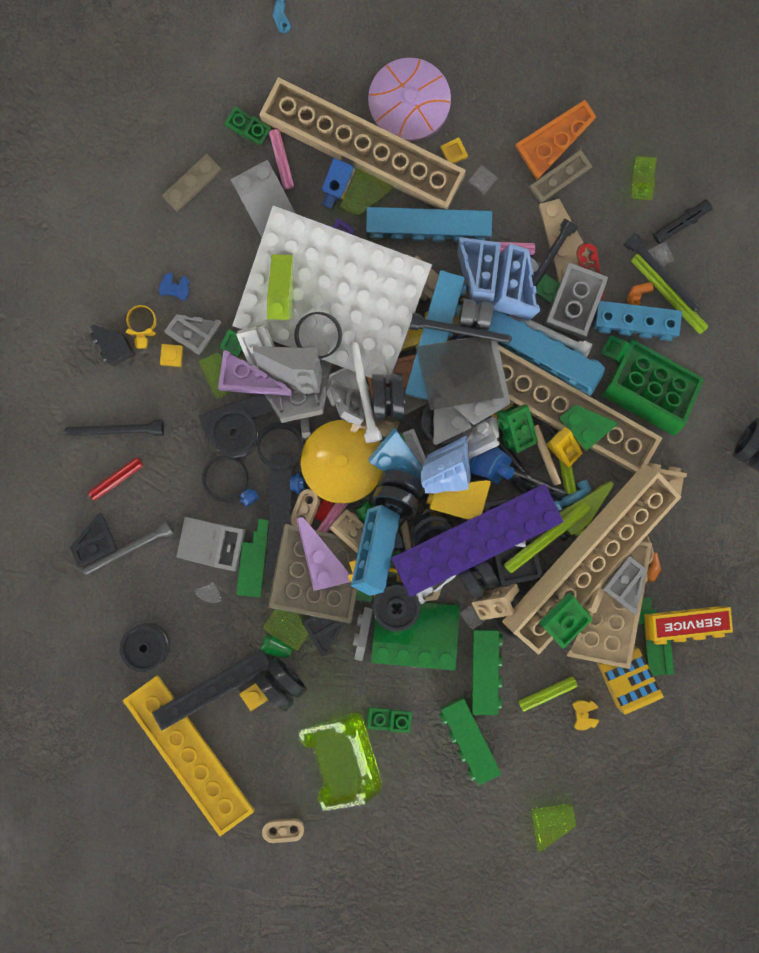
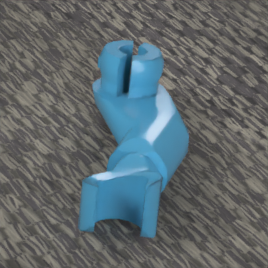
M285 0L275 1L272 14L276 26L281 33H287L291 29V25L284 13Z
M587 479L577 483L579 491L563 497L559 502H554L558 511L563 510L562 507L572 505L590 493L591 486H589Z

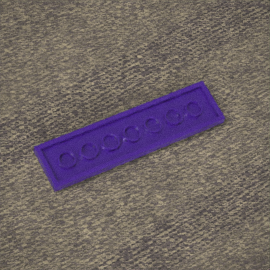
M542 484L391 559L409 597L563 523V520L546 484Z

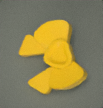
M584 700L573 702L572 706L576 711L577 719L574 728L577 730H587L590 727L595 728L599 720L588 718L589 714L587 712L597 709L598 706L593 701H589V703Z

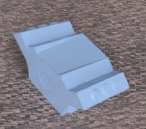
M467 435L427 455L423 471H421V484L425 488V493L461 491L469 488L471 475Z

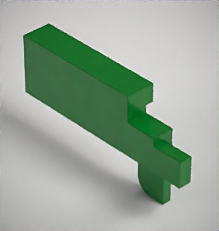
M267 519L258 520V529L254 531L253 543L242 542L237 595L259 598L262 595L268 545L269 520Z
M643 597L638 624H642L646 663L653 676L673 675L671 640H667V644H654V641L646 640L644 614L656 613V609H652L651 597Z

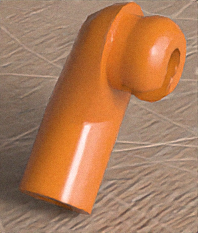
M652 282L633 286L627 296L628 304L639 305L643 294L653 292Z
M654 552L653 559L649 564L647 582H654L661 571L657 552Z

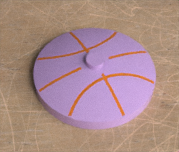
M401 58L385 65L374 77L368 95L369 111L376 126L408 142L424 140L436 133L447 119L451 103L449 85L440 70L431 63L418 58Z

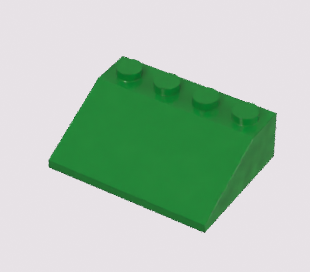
M632 339L624 357L610 377L602 396L675 436L686 425L704 378Z
M398 602L397 605L393 603L392 605L394 608H398L400 603ZM424 602L420 604V613L415 624L407 630L399 632L387 630L375 618L371 663L455 670L460 605Z

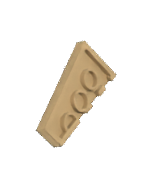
M560 199L541 203L538 206L549 249L560 234V224L563 219L571 221ZM577 230L570 237L566 238L553 259L558 283L561 282L568 263L578 266L576 250L583 241ZM585 248V252H583L582 255L586 256L588 263L593 264L594 261H589V252L587 248ZM588 268V270L595 272L594 268Z

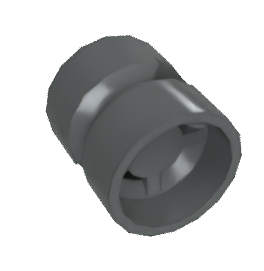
M464 298L460 311L459 325L471 327L474 324L477 329L489 330L493 303L481 301L477 304L476 300Z

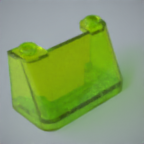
M358 712L299 730L300 742L306 748L313 747L325 785L318 794V802L321 804L323 812L367 804L381 792L382 782L362 716Z

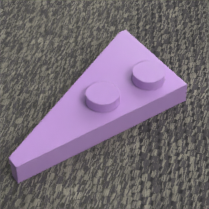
M227 350L223 351L218 385L220 391L292 396V390L286 387L285 384L280 381L277 382L263 371L231 355Z
M303 517L297 518L313 591L352 582L349 581L347 576L350 573Z

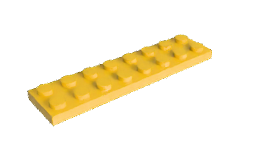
M157 675L122 701L217 834L222 836L254 812V808L188 716L161 731L151 712L175 698Z

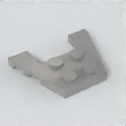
M492 340L478 348L488 369L454 388L444 368L426 378V381L433 385L443 397H446L454 405V408L473 425L510 404L497 341Z
M319 359L322 368L320 393L305 394L291 389L292 396L264 394L282 423L323 414L332 363Z

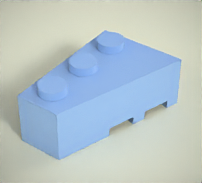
M459 237L457 254L463 277H465L464 281L467 284L466 289L469 299L476 300L477 304L481 301L493 303L501 243Z
M510 243L500 253L493 300L494 310L528 321L540 312L539 305L536 304L535 294L537 292L536 286H533L532 281L533 270L529 249Z

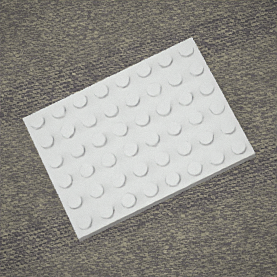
M273 206L233 326L243 330L266 324L274 342L298 348L294 339V331L299 320L313 312L328 313L340 324L342 341L336 352L326 358H322V360L355 372L350 345L356 342L359 345L365 376L372 378V374H383L386 384H389V377L393 374L411 324L412 314L416 311L432 264ZM272 254L294 255L293 319L290 320L267 319V294ZM315 314L306 318L301 324L299 340L303 348H317L318 356H323L335 348L338 340V331L331 319L324 315Z

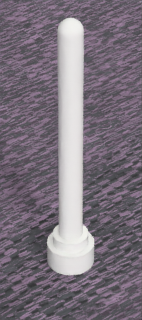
M509 315L510 318L516 321L525 322L529 328L535 331H542L548 338L559 340L564 345L580 351L586 358L593 344L587 341L577 342L532 320L528 321Z
M353 342L350 348L367 424L366 434L364 435L366 443L383 440L382 434L378 427L375 426L359 345Z

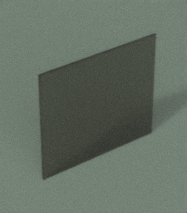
M471 337L416 346L430 410L504 398L490 340Z

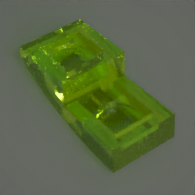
M635 156L631 199H653L657 158Z

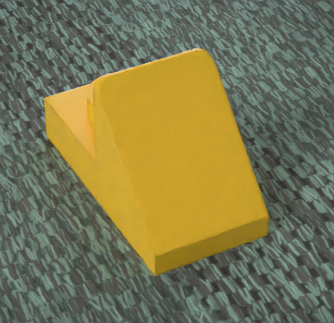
M566 427L546 444L551 452L568 468L583 454L571 430Z

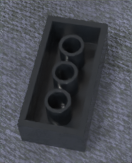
M518 496L486 502L483 513ZM534 537L526 540V546L535 540ZM514 546L493 556L500 586L542 578L538 553L513 573H510L504 564L525 547Z

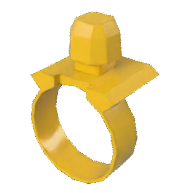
M138 305L130 309L127 314L126 321L130 329H127L126 333L136 337L134 340L137 349H146L148 345V338L146 336H154L156 334L153 330L156 327L157 319L155 313L150 308ZM138 308L149 309L154 316V323L151 329L148 328L143 332L133 331L129 323L132 312Z

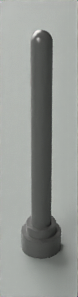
M167 519L160 522L156 530L84 567L82 570L83 574L88 575L160 536L167 538L173 535L174 529Z

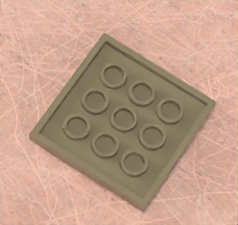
M284 524L268 608L351 623L357 589L351 586V582L313 591L298 526ZM314 530L350 574L353 573L349 562L357 559L358 553L336 534Z

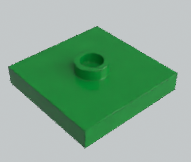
M569 592L538 623L564 649L593 618Z

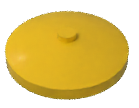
M346 420L331 421L317 428L307 439L301 455L302 474L310 489L319 497L339 504L353 503L368 496L377 487L383 472L368 460L378 448L380 442L366 443L364 435L367 429L358 428L357 432H352L350 430L353 423H349Z

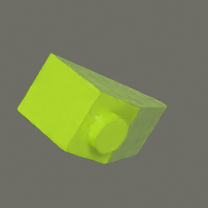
M272 254L267 294V319H293L294 255Z
M612 481L604 483L579 501L559 511L563 518L582 502H586L591 508L587 515L566 530L568 535L574 534L578 536L590 524L614 485Z

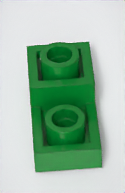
M236 106L224 126L260 146L271 129L270 126L254 116L251 117Z
M368 707L366 728L410 733L412 712L391 708Z

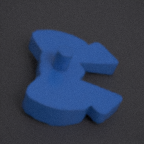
M171 272L163 276L165 280L159 286L160 295H170L185 301L189 295L187 285L190 284L186 276L182 277L179 285L176 283L172 284L173 274Z

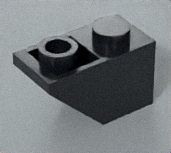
M96 325L90 326L93 333H90L96 345L99 344L102 350L99 353L104 363L108 362V364L115 366L135 356L126 336Z

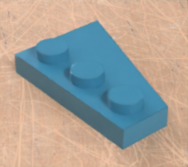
M394 428L368 458L369 462L382 471H404L421 481L423 466L399 435L396 428Z

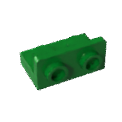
M523 404L507 413L502 410L497 411L499 418L497 422L502 430V440L507 449L519 453L538 443L528 405Z

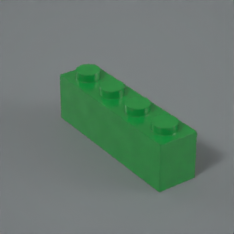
M472 628V715H498V709H502V698L498 697V688H502V676H498L499 667L502 668V655H499V647L503 645V635L499 634L498 629Z
M463 695L440 706L442 710L439 713L444 725H449L451 729L448 732L454 744L458 743L461 749L458 751V754L463 763L467 761L470 767L467 771L471 780H476L478 785H481L501 775Z

